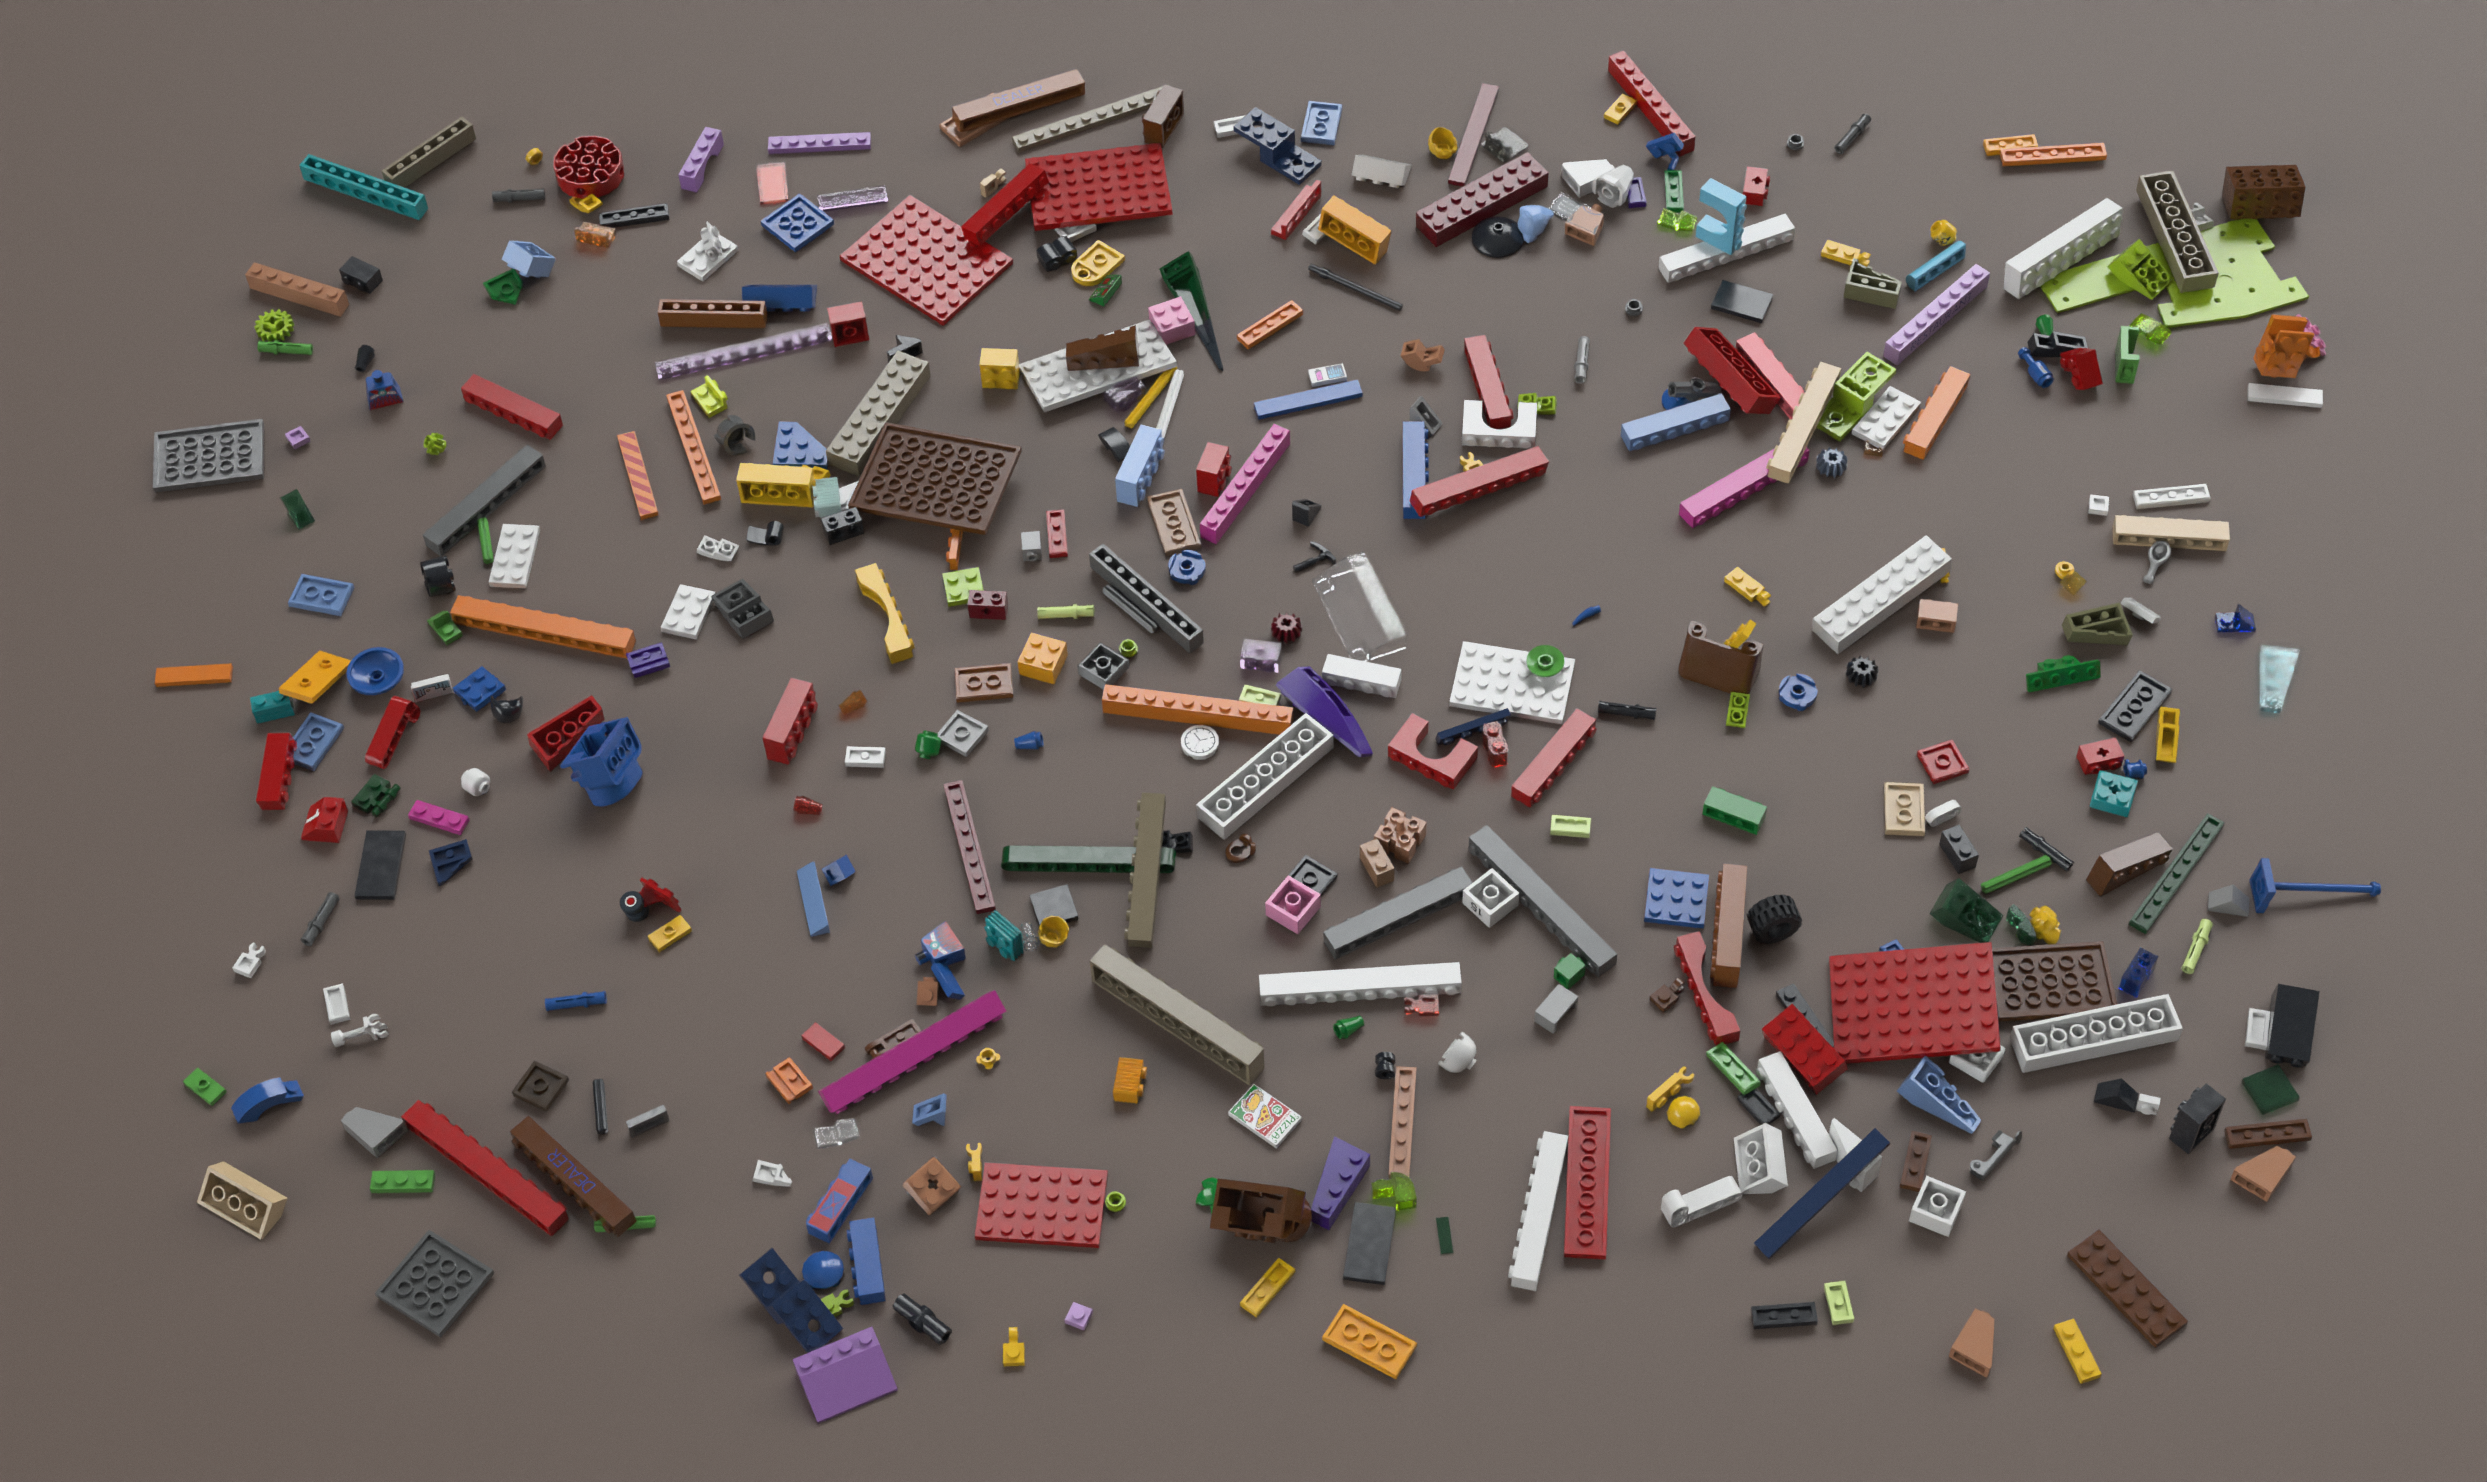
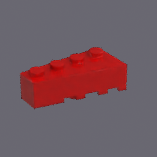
M591 695L527 734L529 745L549 772L567 757L589 726L600 724L605 720L601 706Z

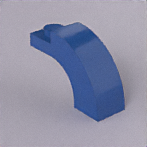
M279 1077L251 1087L238 1097L231 1109L238 1124L254 1122L268 1108L281 1103L302 1101L304 1095L297 1080L282 1082Z

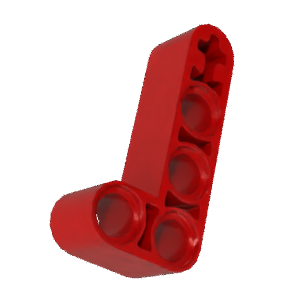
M398 696L391 698L366 752L365 762L381 769L387 768L408 721L416 723L419 719L421 711L413 701Z

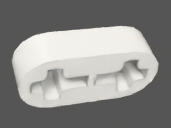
M1951 800L1929 811L1925 819L1930 826L1934 827L1958 815L1962 808L1956 800Z

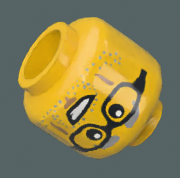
M1938 220L1931 226V238L1941 246L1952 244L1956 240L1957 230L1947 220Z

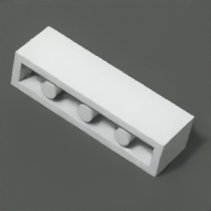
M1328 654L1322 670V679L1330 686L1335 685L1349 690L1354 689L1365 693L1396 698L1401 683V669Z

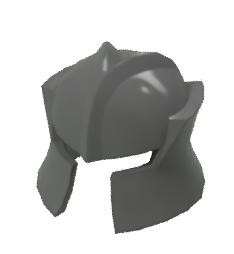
M728 415L719 424L714 438L719 444L724 445L728 454L741 455L746 453L747 450L741 443H736L744 440V433L745 437L755 441V431L752 426L745 424L739 416Z

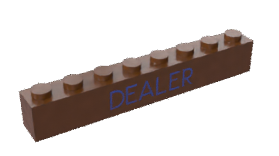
M527 1116L510 1130L513 1138L511 1140L512 1144L518 1150L522 1149L525 1151V1156L531 1162L534 1160L544 1174L547 1172L550 1175V1179L556 1185L560 1184L563 1187V1191L569 1197L573 1196L576 1199V1203L583 1210L586 1208L596 1222L600 1220L603 1223V1228L609 1234L613 1233L619 1237L637 1222L633 1211L530 1116Z

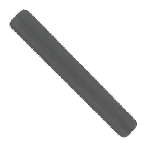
M1110 584L1103 587V594L1150 633H1155L1158 630V624L1114 587Z

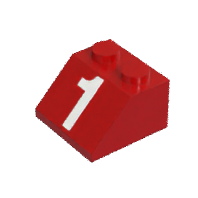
M323 797L311 805L301 840L339 843L348 814L344 799Z

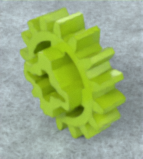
M271 309V313L265 311V315H259L260 320L255 321L256 326L254 327L258 337L262 338V341L268 340V342L278 339L284 341L285 336H291L290 332L294 331L293 326H295L291 315L287 314V311L281 313L280 309L277 312Z

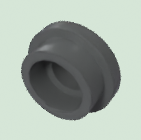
M1799 134L1791 135L1787 140V146L1792 150L1803 148V137Z
M1632 299L1625 305V311L1631 316H1637L1642 313L1643 306L1639 300Z

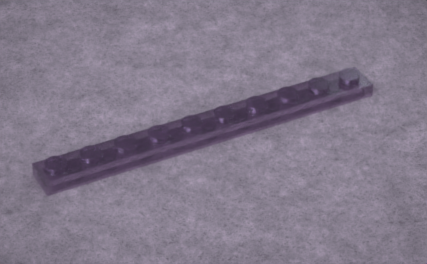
M825 323L655 362L658 378L662 380L828 342L833 339L829 324Z

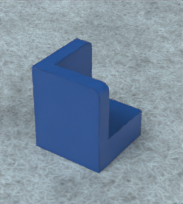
M847 855L821 869L830 886L855 873V869Z

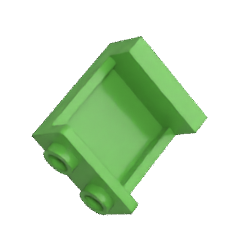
M2121 326L2115 348V382L2134 384L2139 364V355L2128 353H2134L2139 327Z

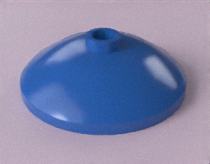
M374 647L360 652L351 660L347 668V679L350 686L358 693L379 695L390 691L400 682L404 673V665L401 657L395 651L383 647Z

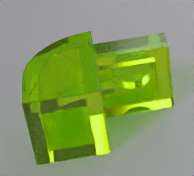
M1390 1172V1180L1380 1179L1376 1182H1371L1372 1199L1393 1197L1396 1211L1417 1208L1414 1184L1405 1174Z

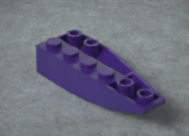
M1310 666L1297 667L1277 682L1276 686L1281 690V694L1288 697L1293 702L1294 707L1300 709L1303 713H1307L1332 733L1337 740L1353 751L1356 756H1372L1373 752L1346 704Z

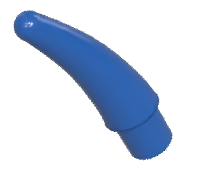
M1591 606L1577 616L1572 625L1575 626L1583 619L1600 613V606Z

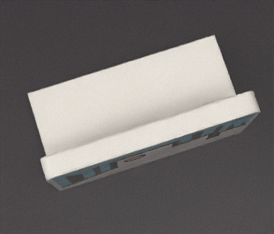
M449 674L411 683V690L416 702L453 693Z

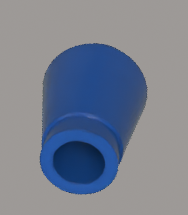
M1033 731L1014 738L1016 749H1039V747L1044 746L1041 732Z

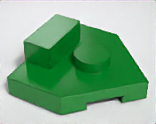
M512 268L483 282V286L491 299L516 305L523 281L515 269Z

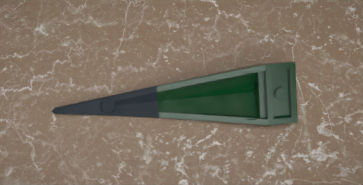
M1187 251L1159 268L1173 296L1183 299L1195 321L1196 332L1218 368L1223 371L1199 269L1192 254Z

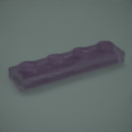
M886 185L817 195L819 209L823 212L888 203Z

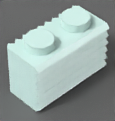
M838 478L815 479L816 486H812L813 496L817 497V500H814L815 511H819V517H827L841 512Z

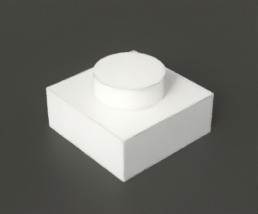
M2090 495L2088 513L2107 516L2109 497Z
M2140 1094L2135 1111H2140L2147 1115H2156L2161 1098Z

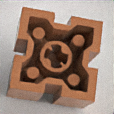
M1391 807L1385 817V826L1380 825L1374 835V839L1379 840L1387 855L1391 851L1395 853L1396 859L1409 864L1416 853V845L1420 846L1426 836L1427 822L1414 816L1408 819L1405 812Z

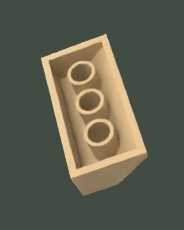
M223 1161L208 1166L197 1203L255 1237L263 1239L281 1218L287 1197Z

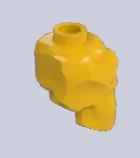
M2046 905L2040 908L2036 906L2029 914L2031 917L2029 921L2031 931L2039 940L2043 939L2049 945L2056 944L2061 930L2058 929L2060 923L2057 920V914Z

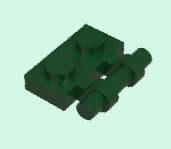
M374 774L351 803L352 806L367 814L373 808L372 815L378 817L381 812L383 813L387 809L388 803L398 796L397 793L401 788L397 784L390 788V781Z

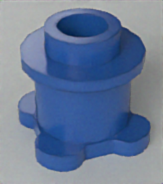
M2129 759L2125 760L2123 765L2125 777H2139L2143 779L2144 775H2147L2146 764L2142 760L2130 763Z

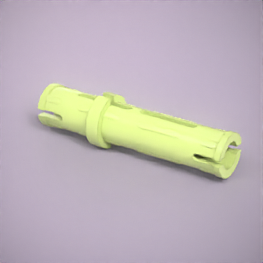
M1073 604V606L1038 607L1037 609L1038 619L1068 617L1078 619V617H1094L1095 615L1094 605L1077 606V604Z
M2208 919L2200 921L2197 932L2192 936L2193 942L2181 967L2182 971L2187 974L2194 973L2204 945L2209 941L2208 936L2213 923Z

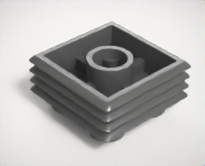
M1099 643L1078 664V674L1104 690L1105 684L1113 685L1129 669V659L1103 643Z

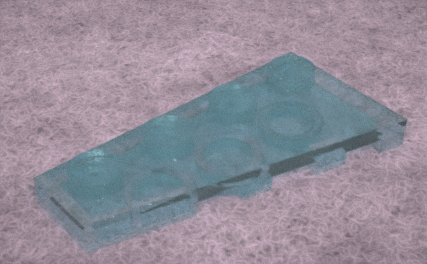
M2261 645L2260 711L2280 713L2300 649Z

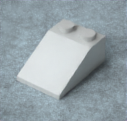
M1835 1118L1831 1121L1829 1136L1838 1150L1836 1160L1840 1162L1862 1140ZM1882 1156L1876 1157L1849 1185L1862 1192L1878 1177Z

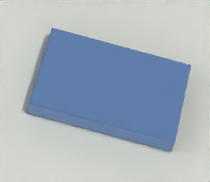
M1309 101L1301 134V142L1335 145L1342 104Z
M301 574L288 601L289 607L341 616L355 587L353 583Z
M310 712L293 736L297 742V750L293 756L294 764L315 771L343 731V724Z

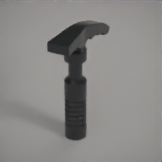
M1311 541L1310 545L1319 550L1321 554L1318 557H1312L1294 565L1293 569L1296 573L1325 559L1330 560L1334 565L1336 564V558L1325 547Z

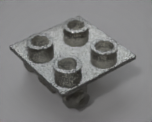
M1506 127L1495 134L1487 132L1484 136L1486 138L1485 141L1480 144L1503 163H1506L1529 146Z

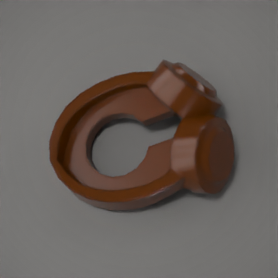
M1241 834L1238 840L1231 842L1226 847V858L1232 863L1243 862L1250 856H1254L1256 845L1252 842L1249 835ZM1235 847H1247L1239 856L1231 853V850Z

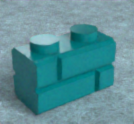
M279 691L250 697L252 713L257 724L295 715L292 698L280 694Z

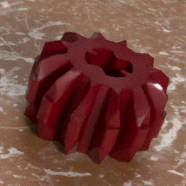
M1287 612L1285 615L1279 613L1278 618L1274 617L1270 626L1273 638H1277L1279 643L1284 641L1286 644L1288 641L1294 643L1295 638L1300 639L1303 630L1300 618H1296L1295 614L1289 615Z

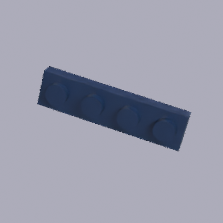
M1507 708L1438 732L1435 740L1438 745H1449L1455 742V739L1471 737L1472 733L1478 731L1479 733L1486 732L1495 725L1497 727L1503 726L1508 723L1507 721L1511 716L1510 711Z

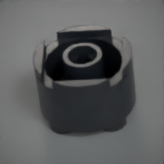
M447 556L420 562L422 576L424 575V583L429 597L456 591L454 582L451 581L454 580L452 569L447 567L449 566Z

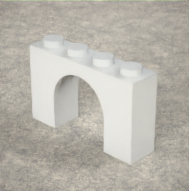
M1464 400L1462 445L1525 449L1535 447L1537 403L1519 402L1517 422L1510 428L1497 430L1490 428L1484 423L1482 419V401Z

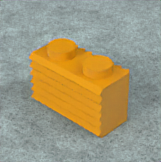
M1119 1057L1113 1088L1114 1101L1137 1104L1139 1097H1143L1144 1085L1141 1083L1142 1079H1146L1147 1067H1144L1143 1060Z

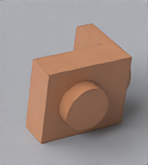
M923 977V981H918L917 1005L938 1006L940 983L935 982L934 977Z

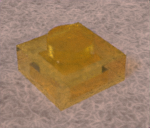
M2074 569L2060 581V584L2073 596L2087 583Z

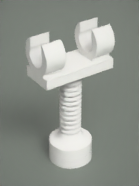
M371 1014L369 1017H363L364 1027L344 1033L341 1030L331 1032V1038L335 1047L345 1045L346 1040L367 1033L375 1041L378 1040V1037L385 1038L389 1035L387 1030L380 1032L388 1027L386 1024L380 1023V1021L372 1023L374 1020L381 1018L377 1014Z

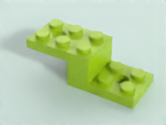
M1866 352L1835 383L1833 397L1829 400L1817 428L1840 442L1873 406L1874 395L1896 374V369ZM1866 372H1874L1875 374L1868 375ZM1832 418H1839L1840 421H1833Z

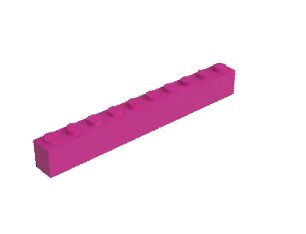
M989 991L822 1088L818 1093L828 1111H836L838 1114L846 1110V1105L853 1101L855 1104L865 1098L864 1094L871 1091V1093H874L883 1088L881 1084L886 1081L892 1083L899 1079L898 1074L903 1071L909 1073L917 1068V1063L930 1061L934 1058L933 1054L939 1050L941 1053L951 1048V1043L955 1041L960 1043L969 1037L968 1034L975 1031L977 1033L986 1028L985 1024L992 1021L994 1023L1003 1018L1002 1014L1006 1012V1009L996 991Z

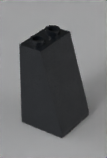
M2278 983L2271 995L2265 1059H2270V1062L2282 1064L2283 1062L2291 1063V1066L2297 1068L2308 1065L2311 1056L2320 991Z

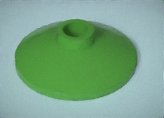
M1540 645L1533 648L1528 653L1526 659L1529 670L1540 677H1551L1558 674L1563 669L1565 662L1562 652L1550 645Z

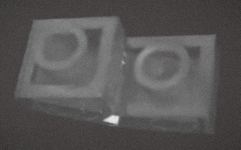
M855 1118L838 1120L832 1126L817 1127L813 1131L817 1150L834 1147L859 1138Z

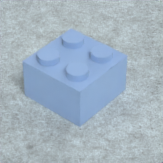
M509 240L502 260L508 263L507 266L520 271L519 274L524 277L534 276L540 278L549 277L556 258L532 242Z

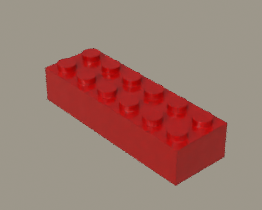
M1693 328L1683 343L1688 348V352L1698 359V363L1709 371V375L1720 383V387L1730 394L1731 399L1738 402L1742 411L1747 414H1770L1781 399L1773 388L1717 328Z

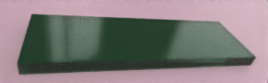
M1449 1217L1436 1218L1441 1254L1453 1253Z

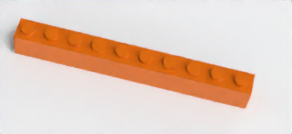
M458 595L450 612L453 622L458 625L626 659V653L632 652L636 643L634 632L629 628H620L610 624H600L593 621L580 620L575 617H565L558 614L545 613L540 610H530L523 607L510 606L505 603L475 599L470 596Z
M1105 684L1102 696L1103 713L1278 735L1290 727L1294 721L1293 707Z

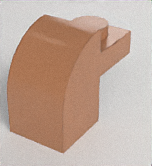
M1420 339L1404 342L1400 356L1411 368L1418 371H1430L1431 365L1442 362L1445 349L1442 345L1426 348Z

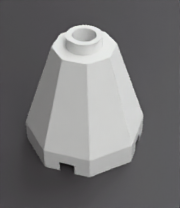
M1618 166L1597 176L1593 180L1592 191L1594 194L1598 193V200L1611 208H1615L1617 205L1621 206L1626 201L1634 173L1628 166Z

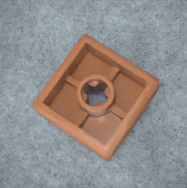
M932 1157L903 1183V1187L928 1215L936 1211L961 1188L960 1184L936 1157ZM929 1182L936 1184L935 1189L928 1188Z

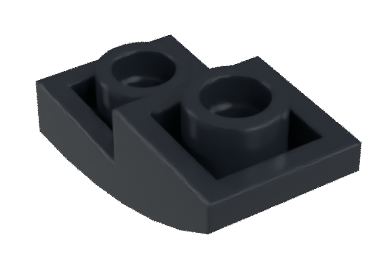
M1112 427L1098 434L1105 448L1111 450L1117 462L1123 461L1130 445L1121 433Z
M1170 830L1163 831L1162 847L1172 848L1176 853L1193 852V835L1191 831L1171 834Z

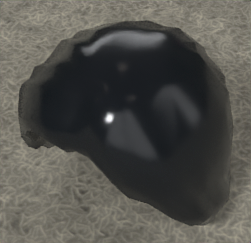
M491 695L490 703L493 716L501 723H511L517 720L522 712L523 697L520 696L510 701H498Z

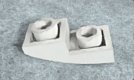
M704 535L697 548V553L717 560L732 561L739 545L723 538L721 541H717Z

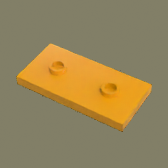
M319 650L279 687V693L313 704L347 672L351 660Z
M1345 1304L1342 1305L1322 1336L1324 1342L1394 1379H1397L1417 1347V1342Z

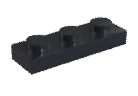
M1815 1302L1751 1306L1753 1329L1817 1325L1818 1323Z

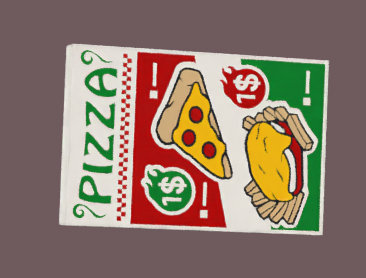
M1255 1084L1249 1088L1228 1112L1230 1117L1276 1149L1302 1121V1116Z

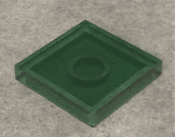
M2279 1064L2247 1076L2241 1081L2262 1115L2297 1102L2300 1098Z

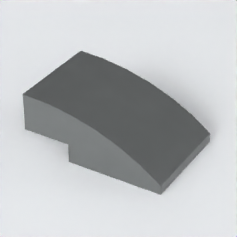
M744 579L711 596L724 618L742 639L774 622L771 610L762 602L760 595Z

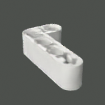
M1728 1176L1684 1195H1681L1679 1190H1672L1666 1193L1662 1198L1661 1210L1670 1226L1678 1227L1737 1202L1743 1194L1734 1178Z

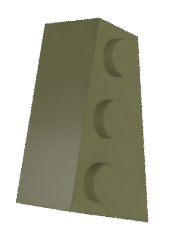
M1853 258L1843 298L1896 309L1902 282L1883 272L1880 274L1872 270L1873 267L1869 265L1866 267Z
M2120 602L2068 614L2061 625L2068 642L2128 645L2133 636Z

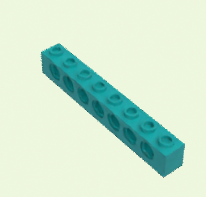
M308 154L299 165L304 180L408 217L420 220L429 209L424 194Z

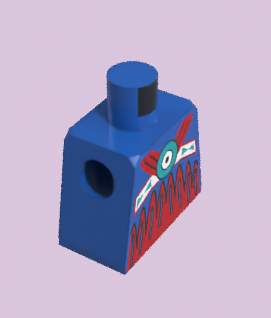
M375 370L372 372V376L366 378V394L370 410L403 402L400 386L390 372L382 374L380 370Z
M946 921L921 939L923 951L915 954L919 965L928 961L932 965L934 963L951 965L966 959L964 947Z

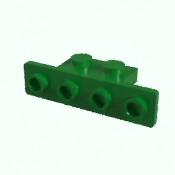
M2071 655L2055 660L2046 659L2044 662L2037 663L2038 672L2026 674V686L2028 692H2034L2098 679L2101 677L2100 661L2092 660L2080 663Z

